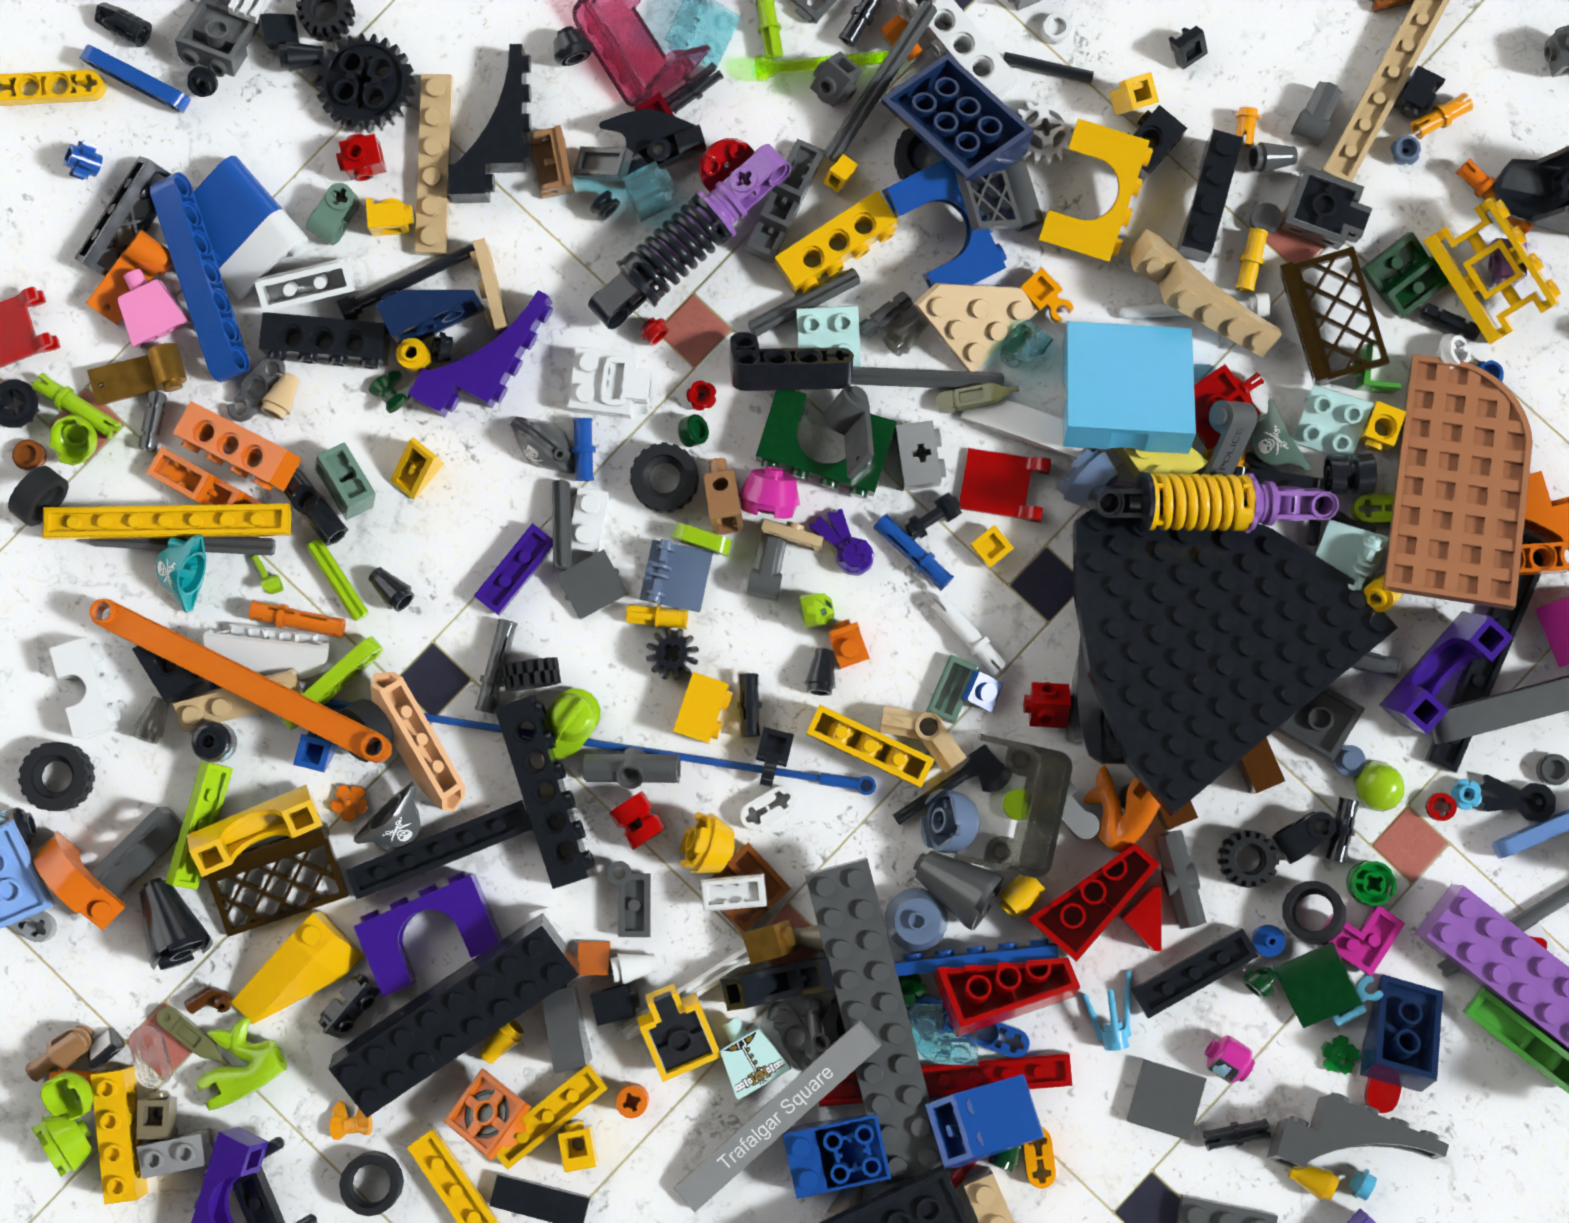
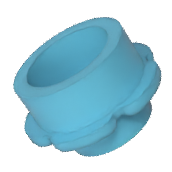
M1467 779L1457 781L1450 793V796L1456 801L1457 807L1462 810H1470L1471 807H1477L1482 800L1479 784ZM1466 791L1469 792V797L1467 798L1464 796Z
M1365 1169L1362 1173L1356 1171L1350 1180L1348 1188L1353 1190L1352 1196L1354 1198L1359 1197L1366 1201L1376 1185L1377 1178L1369 1174L1370 1171L1368 1169Z

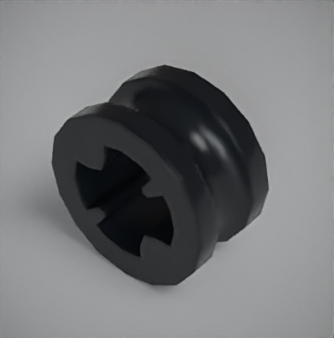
M607 190L596 198L590 207V211L598 213V219L604 221L616 211L620 201L617 198L612 199V193Z

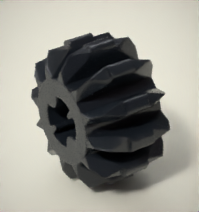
M665 628L666 639L663 640L660 634L655 633L654 638L659 642L658 646L652 643L647 644V648L656 651V654L646 656V660L648 662L658 660L651 670L653 673H656L664 667L661 676L664 680H667L670 670L673 671L674 679L676 681L680 680L679 669L682 668L685 674L690 675L691 670L686 666L687 662L692 665L698 664V660L689 657V654L699 652V648L697 646L687 648L694 638L692 635H689L681 641L684 632L681 628L677 630L675 638L672 637L671 629ZM670 646L673 650H675V646L680 648L677 653L680 658L675 662L670 659V662L665 660L668 656L666 649Z

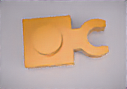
M1042 267L1020 287L1039 313L1045 307L1049 310L1050 319L1056 324L1062 321V318L1056 312L1057 308L1062 307L1069 314L1074 309L1070 301L1058 297L1063 289Z

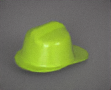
M572 688L563 691L546 710L547 718H544L546 729L552 730L557 747L553 748L556 758L564 759L574 755L581 749L599 723L601 709L598 700L586 690Z

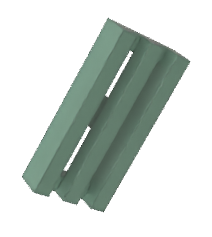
M950 654L926 712L937 714L941 719L955 724L965 701L961 699L973 670L978 671L979 666ZM956 663L959 665L943 704L940 710L935 708V705L951 668ZM965 668L970 669L954 710L949 715L946 711Z

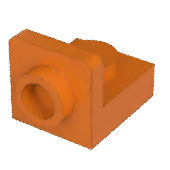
M847 619L832 625L833 631L828 632V637L840 670L870 659L859 630L858 622L851 624L850 620Z

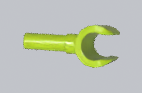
M258 555L252 556L251 560L261 577L262 588L269 594L283 591L284 588L278 574L269 576Z

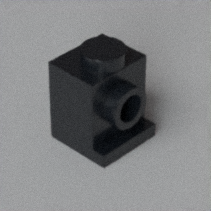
M1418 65L1407 79L1394 108L1400 110V113L1406 118L1417 119L1423 109L1426 111L1430 109L1437 96L1435 93L1444 84L1446 79Z

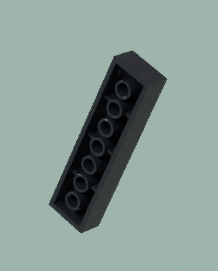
M541 913L333 1053L329 1071L366 1118H368L579 976V961L546 916Z

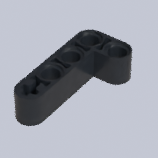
M738 332L730 338L731 382L733 387L738 390L843 389L852 384L854 354L849 349L840 347L759 349L758 338L752 333Z

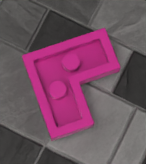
M1379 905L1374 906L1359 930L1346 922L1342 932L1334 940L1321 945L1324 946L1333 942L1342 959L1366 975L1372 976L1405 923ZM1333 914L1329 916L1328 920L1326 921L1322 929L1326 928L1331 923Z

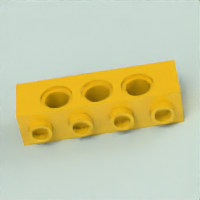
M877 190L774 257L775 266L794 294L801 290L805 293L816 287L819 283L817 280L824 275L833 276L844 268L843 263L852 257L855 260L863 257L869 252V246L878 240L880 243H884L893 237L896 233L894 230L897 229L898 220ZM860 223H866L872 230L867 234H860L856 231L855 227ZM838 239L842 240L846 247L841 251H835L829 244L833 240ZM809 256H815L820 260V264L817 267L811 268L804 264V260Z
M819 705L806 732V735L918 788L922 787L934 762V758L822 705Z
M135 1066L102 1070L91 1074V1084L94 1095L93 1103L104 1205L135 1201L148 1194L147 1178L142 1179L136 1148L143 1144V1140L136 1139L138 1094Z

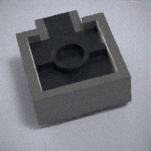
M1306 166L1300 173L1280 229L1339 250L1346 239L1356 243L1363 236L1372 208L1358 203L1364 186Z

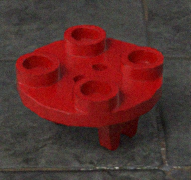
M724 138L715 142L705 151L700 161L699 175L702 184L711 193L712 190H715L714 185L719 181L723 182L730 176L732 171L747 161L755 151L748 143L738 138Z

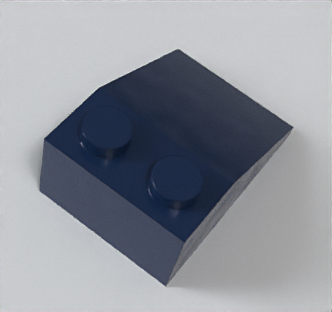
M395 290L381 297L382 301L376 303L377 309L391 337L398 345L408 338L424 341L485 310L474 290H402L400 292Z
M1382 974L1377 991H1382L1384 995L1373 1003L1362 1046L1360 1075L1422 1092L1436 1082L1438 1077L1443 991Z

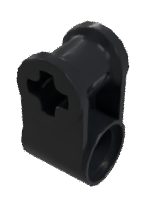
M1310 812L1296 822L1276 832L1272 839L1288 863L1292 864L1330 839L1336 831V822L1328 813ZM1315 819L1325 822L1321 826L1323 832L1313 830L1316 826Z

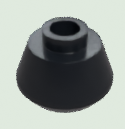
M572 26L559 30L557 37L553 41L554 60L562 66H572L586 60L593 50V43L580 29H574Z

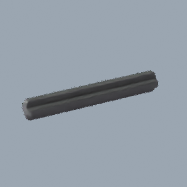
M851 268L751 319L748 322V327L751 333L758 337L797 317L796 309L814 308L859 285L860 277L857 271Z

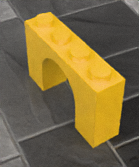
M1078 118L1068 149L1098 158L1107 163L1117 178V197L1112 207L1106 213L1094 219H1079L1048 209L1038 240L1110 262L1111 256L1117 257L1123 239L1118 238L1121 226H1128L1133 209L1128 208L1131 197L1138 196L1143 179L1138 178L1141 167L1148 166L1153 152V148L1148 147L1150 140Z

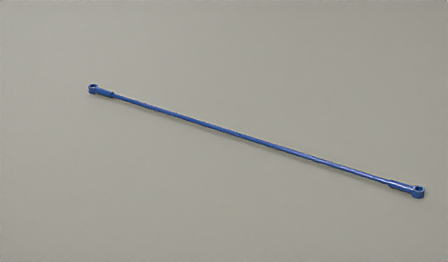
M210 682V689H217L216 684ZM331 699L324 706L345 708L354 702ZM423 713L428 722L502 733L498 724ZM521 728V734L524 737L532 738L534 736L535 730ZM587 739L583 745L621 752L628 748H638L646 754L678 755L680 760L685 762L762 773L764 767L756 764ZM776 768L775 771L776 776L819 782V785L857 790L863 795H870L876 789L875 780L869 776L855 778L823 772L820 775ZM865 779L870 780L873 785L869 792L863 791L860 787L861 782Z

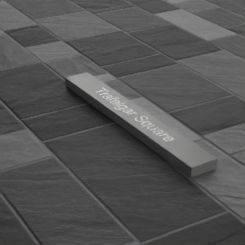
M859 1020L678 1182L673 1189L696 1212L880 1048V1041Z

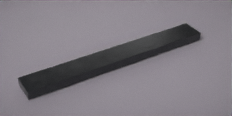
M1523 533L1522 544L1546 543ZM1534 552L1533 561L1540 567L1543 563L1542 556L1538 552ZM1541 574L1519 576L1516 607L1513 610L1496 607L1489 608L1487 616L1492 617L1513 636V639L1492 662L1474 659L1465 664L1447 707L1490 696ZM1472 736L1442 744H1435L1433 739L1425 761L1449 772L1457 773Z

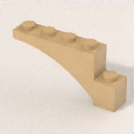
M1146 229L1128 252L1133 271L1158 284L1163 302L1262 358L1281 337L1280 328L1261 318L1220 289L1188 262L1169 241Z

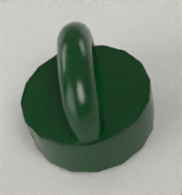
M693 414L680 420L678 435L683 445L693 447L707 441L709 436L708 425L700 415Z
M1261 967L1255 972L1249 969L1242 977L1243 984L1253 994L1263 1000H1266L1274 991L1271 985L1276 980V973L1272 968ZM1268 975L1266 980L1261 976Z

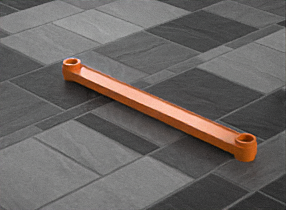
M98 599L90 606L89 615L96 625L370 762L382 763L391 756L392 745L384 735L110 599ZM110 607L109 616L102 620L103 612ZM376 741H381V751L372 756L370 752L372 744Z

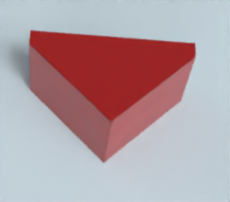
M1149 886L1119 918L1150 950L1162 952V887Z

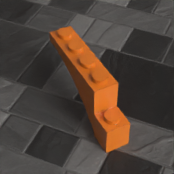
M1542 471L1530 473L1524 527L1545 537L1551 543L1569 542V497L1551 502Z

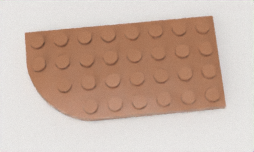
M1413 354L1410 360L1404 409L1407 413L1402 426L1383 590L1513 610L1516 607L1533 445L1529 421L1513 393L1500 380L1484 369L1461 360L1460 364L1444 363L1439 357Z

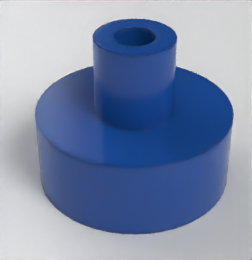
M1265 924L1253 931L1251 944L1258 954L1274 957L1283 951L1285 936L1278 927Z

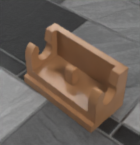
M561 125L532 132L530 140L542 199L575 193Z

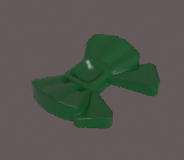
M390 371L388 376L382 375L376 378L369 387V392L373 396H379L386 403L388 413L397 411L410 399L408 395L410 387L397 392L393 389L402 377L400 371Z

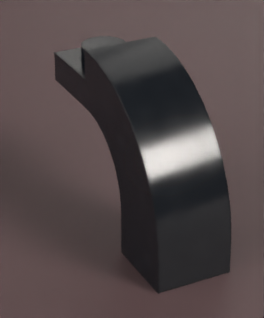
M828 957L788 962L720 979L727 1011L747 1009L783 998L827 992L835 989Z

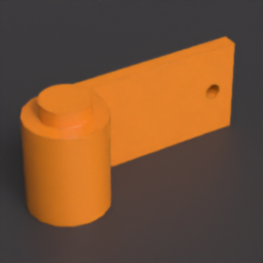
M139 230L86 301V304L118 325L123 319L118 297L130 292L123 276L133 270L141 269L147 283H149L153 276H156L158 273L164 275L173 264L169 249L143 230Z

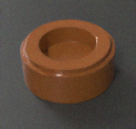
M26 439L15 445L12 458L16 466L31 472L45 464L47 454L45 448L40 443Z

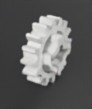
M1041 97L1038 99L1036 106L1028 101L1025 106L1026 111L1022 109L1017 111V115L1025 123L1033 116L1036 117L1034 123L1028 124L1034 130L1030 141L1034 146L1029 145L1027 154L1022 158L1023 160L1031 156L1034 158L1033 165L1037 166L1039 160L1044 159L1045 165L1049 166L1052 158L1058 163L1062 161V152L1067 155L1071 153L1068 146L1075 127V123H1070L1074 113H1064L1066 104L1063 103L1056 107L1054 98H1051L1049 104H1044V100ZM1044 128L1045 132L1049 133V135L1044 136L1043 131H1039V129ZM1061 137H1064L1063 141L1057 147L1053 148L1054 141L1060 140Z

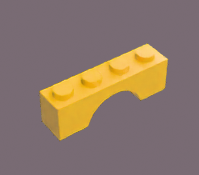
M306 784L188 834V848L201 877H204L232 865L242 851L258 841L280 835L294 838L322 826L319 810Z

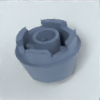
M1095 448L1087 449L1072 463L1073 468L1067 475L1068 480L1061 478L1056 489L1064 495V500L1091 509L1088 505L1090 491L1098 485H1114L1119 474L1106 452L1101 453ZM1110 493L1104 495L1101 499V502H1103L1104 499L1110 495Z
M911 888L898 893L890 901L885 912V927L889 937L896 945L908 951L920 952L934 947L943 938L947 929L948 916L945 906L925 889Z

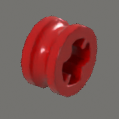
M1435 793L1427 799L1425 809L1430 818L1437 821H1446L1455 815L1457 805L1454 798L1449 794ZM1438 798H1442V802L1449 805V809L1444 810L1445 815L1440 816L1439 811L1433 810V803L1437 804Z

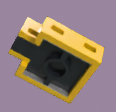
M672 983L645 995L651 1012L637 1017V1020L662 1082L722 1057L696 993L681 998L675 983Z

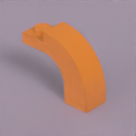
M56 831L35 853L33 862L36 870L47 886L64 904L76 914L78 912L83 914L103 931L122 912L126 904L92 876L80 860L81 850L59 831Z

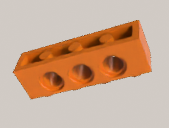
M192 401L188 404L173 431V434L184 439L181 443L182 446L197 454L200 449L206 451L205 458L222 466L224 461L230 463V471L245 479L248 473L255 476L253 482L269 491L273 486L285 491L302 458L289 450ZM262 457V461L259 465H257L259 459Z

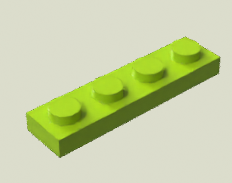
M206 761L200 762L165 881L166 884L198 890L201 875L189 852L187 835L218 822L233 768Z

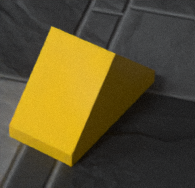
M412 437L390 481L414 500L444 463Z

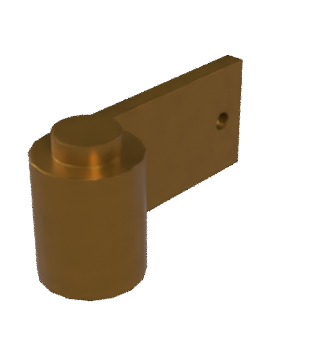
M176 343L159 344L149 348L145 356L87 370L97 406L148 394L150 391H177L183 388L182 384L187 381Z

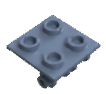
M653 539L639 600L700 613L713 552L673 544L669 540L661 539L659 541Z

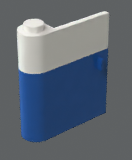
M230 156L220 162L194 191L223 282L239 300H242L255 287L254 282L258 278L264 277L281 257L287 258L292 256L296 258L307 249L308 237L237 156Z

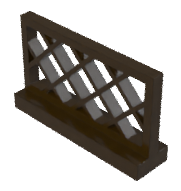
M1354 246L1296 264L1289 262L1280 265L1281 280L1313 384L1324 386L1327 385V382L1390 363ZM1349 256L1352 268L1347 277L1330 270L1336 260ZM1329 262L1327 268L1322 266V264ZM1313 267L1323 272V275L1317 285L1314 286L1303 280L1302 270ZM1353 273L1357 282L1351 280ZM1327 275L1343 282L1336 296L1320 289ZM1347 284L1360 291L1361 297L1356 306L1340 299ZM1306 288L1313 291L1310 297L1308 296ZM1316 294L1332 301L1325 315L1312 309L1311 302ZM1362 302L1366 311L1359 308ZM1336 303L1352 311L1345 325L1329 318ZM1356 313L1369 320L1370 326L1365 335L1348 327ZM1315 317L1321 320L1319 326L1317 325ZM1325 322L1341 330L1334 344L1321 338L1320 331ZM1371 331L1375 340L1368 337ZM1345 332L1361 339L1354 354L1338 347ZM1367 342L1377 347L1380 358L1368 362L1357 355L1364 343ZM1324 346L1330 349L1327 355ZM1334 351L1350 359L1345 369L1335 372L1331 371L1329 359ZM1354 361L1359 363V365L1352 366Z
M327 823L294 838L285 836L246 849L236 857L232 865L203 877L204 880H208L228 937L349 896L329 839L330 831ZM321 846L324 847L328 858L323 868L307 861L311 850ZM305 852L303 858L297 856V854ZM290 858L300 863L293 878L277 871L282 859ZM275 862L273 868L267 866V864ZM329 864L331 866L332 872L327 870ZM303 866L320 873L314 887H310L297 880ZM259 868L270 873L263 888L247 881L252 869ZM245 872L243 878L237 876L238 874ZM324 875L336 881L339 892L327 895L317 890ZM273 876L290 883L284 897H280L267 890ZM229 878L240 883L234 897L232 898L221 893L217 881ZM294 885L310 892L306 903L297 905L287 900ZM243 886L260 893L254 907H250L237 900ZM264 895L280 903L276 913L267 915L257 910ZM314 895L320 897L319 899L311 901ZM225 901L230 903L228 909L226 907ZM234 905L250 913L246 923L236 927L233 926L230 918V912ZM284 905L290 907L289 909L281 911ZM254 915L260 917V919L252 921Z

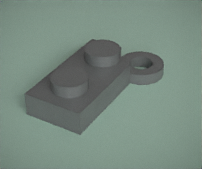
M615 861L607 868L606 875L611 884L619 886L618 937H651V873H632L630 866L626 862ZM617 867L624 869L625 876L623 879L618 880L614 877L613 872Z

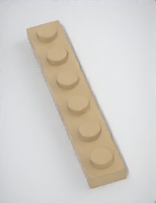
M421 74L415 231L416 255L446 256L448 251V164L451 163L453 77L451 74Z

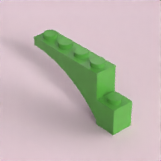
M1481 987L1462 1012L1569 1094V1053L1489 991Z

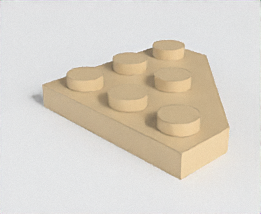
M935 283L914 303L918 311L967 372H975L1038 312L1024 291L1019 287Z

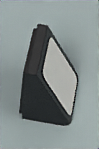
M109 1028L91 1046L88 1052V1065L91 1069L103 1066L125 1047L126 1043L114 1028Z

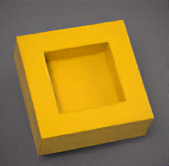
M995 524L969 545L989 569L1014 549Z

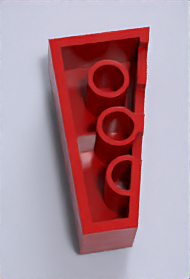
M1135 843L1027 920L1077 962L1160 864Z
M1068 957L1027 960L1022 963L1000 962L996 965L983 966L974 964L958 968H949V966L937 967L934 975V981L956 1037L1073 998L1080 989L1079 982Z

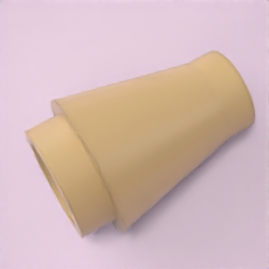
M283 372L280 379L261 400L263 403L261 410L275 419L284 420L286 415H290L300 380L290 373Z

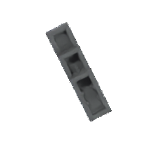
M797 138L786 159L791 165V171L783 182L772 189L759 215L758 223L746 243L745 252L770 263L774 262V257L778 254L801 207L825 150Z

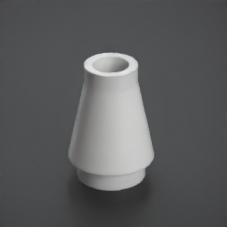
M654 953L648 955L617 954V957L610 958L613 983L621 982L624 985L648 974L656 973L657 963Z

